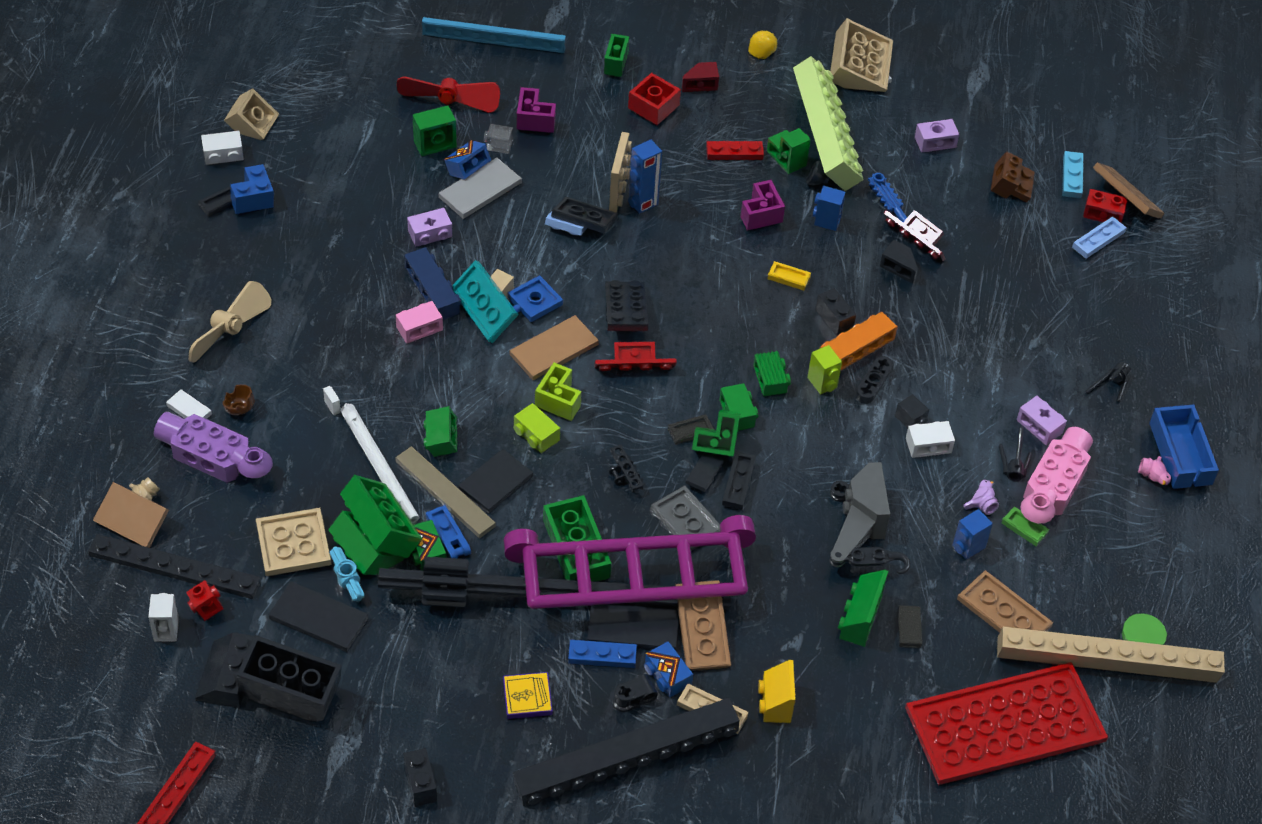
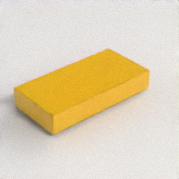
M775 261L768 274V280L803 291L811 277L810 272Z

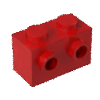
M1090 189L1083 218L1105 222L1113 216L1121 223L1127 198Z

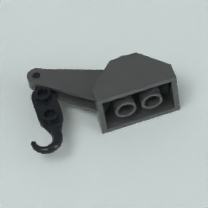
M868 463L850 481L849 489L845 491L846 501L843 502V513L847 514V517L831 552L830 563L834 567H841L846 562L853 566H882L890 561L900 560L905 566L903 569L898 570L897 573L904 574L910 569L911 562L907 555L902 552H892L880 547L859 548L868 538L885 539L890 518L882 463Z

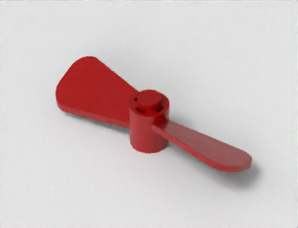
M400 77L396 83L398 93L403 96H438L439 100L444 104H451L456 101L489 113L494 112L498 108L500 100V88L495 82L458 84L455 79L446 78L441 82V85L409 77Z

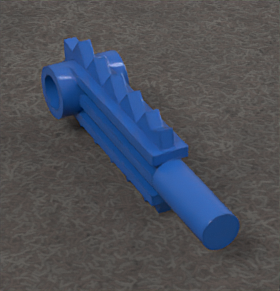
M882 173L873 174L872 177L868 178V181L873 191L877 192L876 197L881 198L880 202L885 204L884 208H887V211L891 213L894 211L898 219L904 222L907 217L901 209L904 205L901 202L902 200L897 198L898 194L893 193L894 189L889 187L891 183L886 182L887 178Z

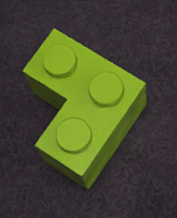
M554 362L535 390V406L572 421L581 407V391L571 387L572 369Z

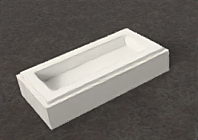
M183 390L178 391L166 402L167 407L183 418L196 414L207 419L212 415L208 407Z

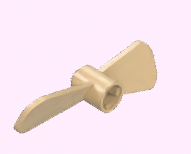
M249 281L227 311L216 310L212 314L210 321L212 329L192 344L189 350L190 362H196L224 332L232 335L237 334L242 328V323L270 308L271 297L260 283Z

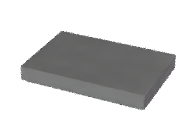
M686 486L681 487L651 505V510L673 535L720 532V524ZM690 547V550L692 551L698 547Z

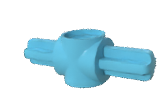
M333 547L329 554L335 564L334 571L337 575L338 584L348 590L353 601L359 602L364 598L365 594L359 584L360 577L356 570V564L346 559L340 547Z

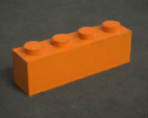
M883 312L870 316L863 323L856 324L849 331L840 333L835 339L826 341L822 344L821 348L829 345L842 361L841 370L893 341L898 326Z

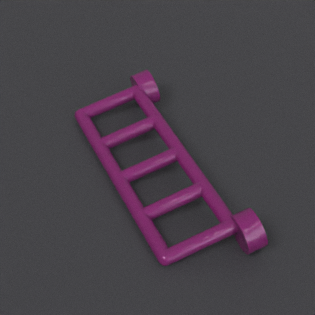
M735 515L724 519L720 524V532L540 544L538 535L533 530L516 529L505 535L504 551L505 557L509 561L524 563L527 604L531 609L745 595L748 592L742 548H746L755 542L756 533L754 521L745 515ZM715 545L727 547L729 549L734 583L696 585L690 547ZM677 548L682 586L644 588L639 550ZM626 551L631 589L592 592L588 554ZM575 554L579 593L540 595L536 558Z

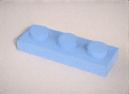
M1112 216L1076 240L1072 248L1087 259L1124 234L1127 227Z

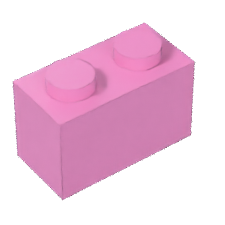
M433 301L396 314V327L406 344L442 331L443 317Z

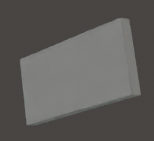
M495 158L466 179H461L439 192V198L464 219L521 184L522 178L500 159Z

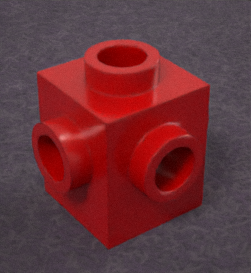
M206 580L186 592L190 598V601L187 602L194 613L198 612L204 621L224 609L218 599L221 597L219 591L214 585L210 587Z

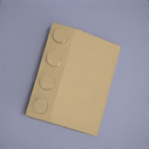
M846 18L836 31L830 70L834 77L833 83L848 89L886 92L893 40Z

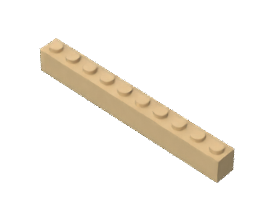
M1002 627L998 636L997 658L1058 665L1072 662L1073 666L1216 683L1225 672L1224 652L1011 627Z

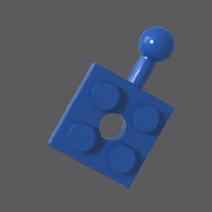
M540 275L508 292V299L514 304L513 308L517 313L521 311L530 322L563 305V299ZM532 297L540 298L537 301L531 300Z

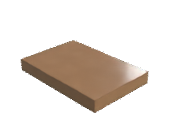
M113 482L93 521L142 546L150 548L169 510Z

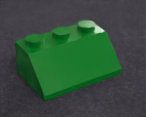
M342 511L328 529L333 535L334 541L341 545L345 550L346 556L354 561L358 571L364 575H379L380 568L389 569L405 559L401 556L395 557L389 553H379L374 550L369 538L364 535L362 527L355 521L354 515L350 511Z
M887 570L860 575L858 583H853L850 592L853 598L852 600H847L844 609L847 615L846 617H841L838 629L841 630L840 639L865 647L883 596L888 575Z

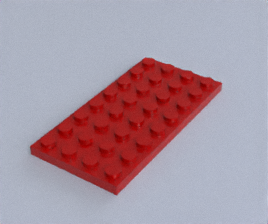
M1072 662L909 702L905 706L938 785L1104 743L1108 739Z

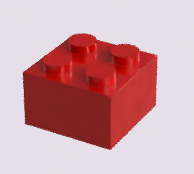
M650 73L629 92L628 109L658 125L680 105L681 89Z

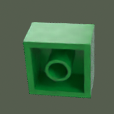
M448 105L413 114L414 143L421 157L457 147L456 119Z

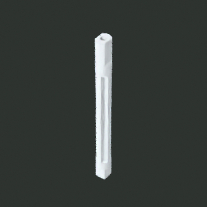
M345 403L340 410L380 480L387 485L414 525L420 517L354 405Z

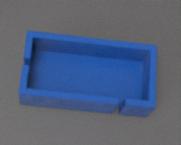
M1195 405L1155 408L1149 423L1166 471L1171 475L1170 482L1173 489L1191 487L1192 483H1194L1195 487L1213 485L1219 471L1202 424L1199 422L1200 419Z

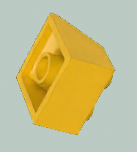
M788 660L764 671L763 680H759L758 692L763 694V700L759 701V713H763L764 722L791 723L795 704L793 660Z

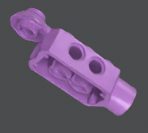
M165 412L156 423L154 437L171 445L174 459L226 483L235 480L239 472L245 477L260 478L265 476L273 466L272 458L267 452L258 447L249 448L247 437L196 414L183 419L170 412Z

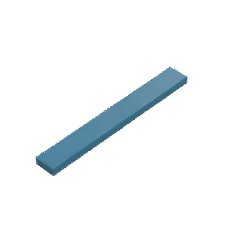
M425 17L422 20V35L558 53L565 52L566 36Z

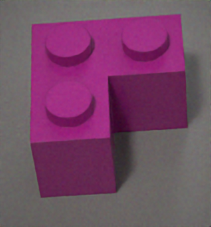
M521 87L517 108V130L554 133L556 104L539 102V89Z
M772 180L754 183L752 199L742 201L741 219L747 230L783 222L785 205Z

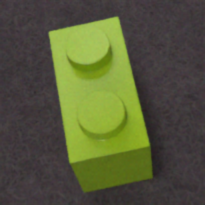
M829 345L813 351L807 378L820 395L827 391L831 392L838 387L842 361Z
M533 403L514 415L513 428L519 436L522 435L532 448H536L540 453H543L560 441V427Z

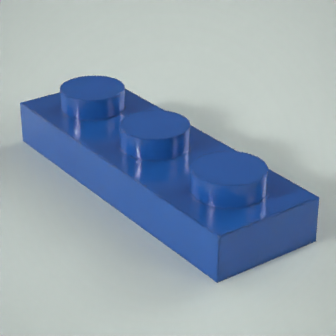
M570 640L568 663L635 668L637 644Z

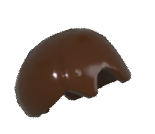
M236 385L234 392H226L225 400L223 401L225 411L234 416H241L249 412L254 406V396L251 387Z

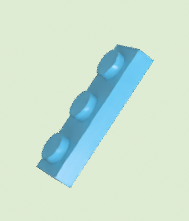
M1065 151L1063 156L1062 196L1081 198L1083 194V153Z

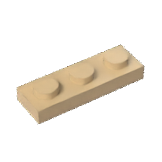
M687 684L677 701V705L691 711L722 699ZM733 705L740 720V731L748 717V712Z

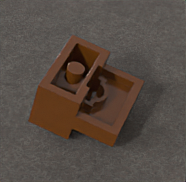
M1006 151L994 166L991 191L1006 199L1013 195L1028 202L1031 199L1035 172L1022 166L1023 159Z

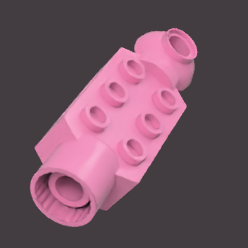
M1070 427L1066 430L1061 440L1051 441L1027 483L1023 496L1024 500L1020 506L1021 513L1026 519L1039 524L1051 521L1054 515L1063 514L1083 478L1091 458L1088 451L1093 444V439L1087 431L1079 427Z

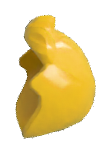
M758 31L751 37L748 51L759 59H766L776 51L777 38L774 33L769 31Z

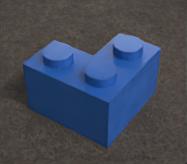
M264 165L245 167V182L231 184V200L235 213L239 214L274 207V191Z

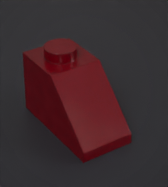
M697 63L683 75L682 92L718 90L719 73L717 63Z

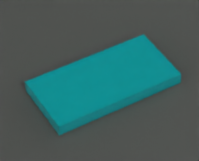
M475 260L452 285L453 292L459 295L462 306L488 342L493 343L519 315L479 261Z

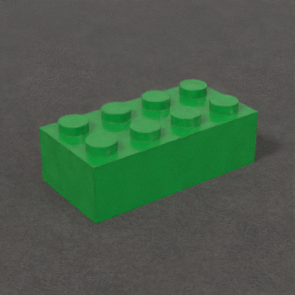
M354 475L340 493L345 501L344 504L351 510L354 515L353 518L360 524L363 529L362 532L369 538L372 548L377 552H385L395 557L408 558L422 540L385 483Z
M584 495L543 505V522L551 543L602 540ZM608 553L588 554L591 581L597 582L611 578L612 563ZM575 554L557 556L565 579L577 581Z

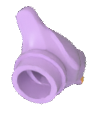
M988 480L981 481L979 489L974 494L972 500L963 505L966 510L980 508L981 512H984L986 515L994 513L999 507L992 488L994 482Z

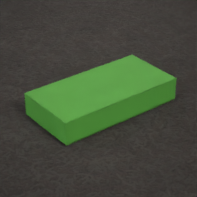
M1015 506L1002 519L1003 525L1035 546L1049 532V529L1041 523L1037 524L1026 519L1021 510Z

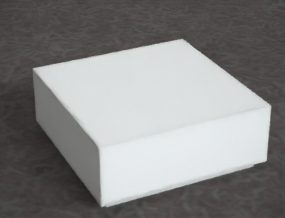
M330 386L323 388L324 401L333 415L339 414L340 400Z

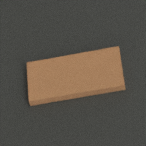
M1098 162L1095 164L1094 170L1144 214L1162 218L1165 213L1114 168Z
M574 315L511 349L510 356L532 380H535L546 374L554 362L563 365L599 345V340Z
M986 570L957 597V600L999 633L1002 627L1047 632L1053 625L1051 620Z
M719 580L695 582L696 585L720 583ZM722 597L678 599L677 605L684 658L688 668L691 671L731 667Z

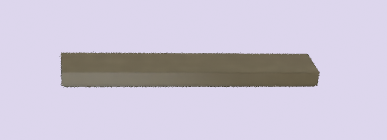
M412 446L395 457L396 462L442 505H446L447 509L479 539L496 527L495 521Z

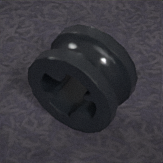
M844 481L834 482L830 491L831 498L837 502L845 501V491L849 489V485Z

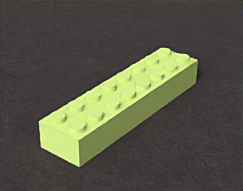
M810 56L793 67L824 172L839 187L846 191L864 180L861 173L863 169L857 160L859 156L853 148L854 141L849 135L850 128L845 122L846 115L841 109L842 102L836 94L838 90L832 81L834 77L829 70L826 71L819 60L816 61Z

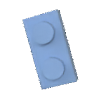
M551 213L545 220V225L551 226L556 230L568 231L572 235H582L587 229L551 217Z

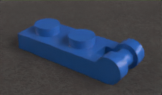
M446 505L426 512V519L428 521L433 520L448 558L458 559L461 555L467 556L471 554L469 544ZM459 544L460 547L453 548V545Z

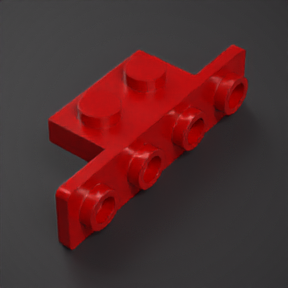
M614 342L615 360H595V368H599L600 371H610L611 368H620L621 371L632 370V367H640V370H651L652 367L670 370L676 366L677 359H655V342Z

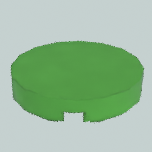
M1143 613L1135 614L1126 620L1122 629V637L1125 641L1164 645L1167 632L1160 620L1152 615Z

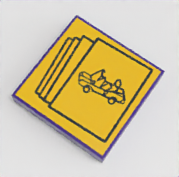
M548 672L503 676L507 719L552 715Z

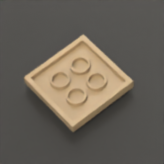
M626 132L621 133L611 171L609 210L616 213L618 206L622 207L623 195L621 194L626 192L627 182L625 180L629 179L630 168H627V166H630L631 155H628V153L631 152L632 141H629V133Z
M320 508L256 519L266 576L331 565Z

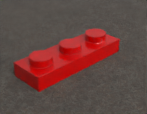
M707 141L706 143L707 160H763L764 157L762 141Z

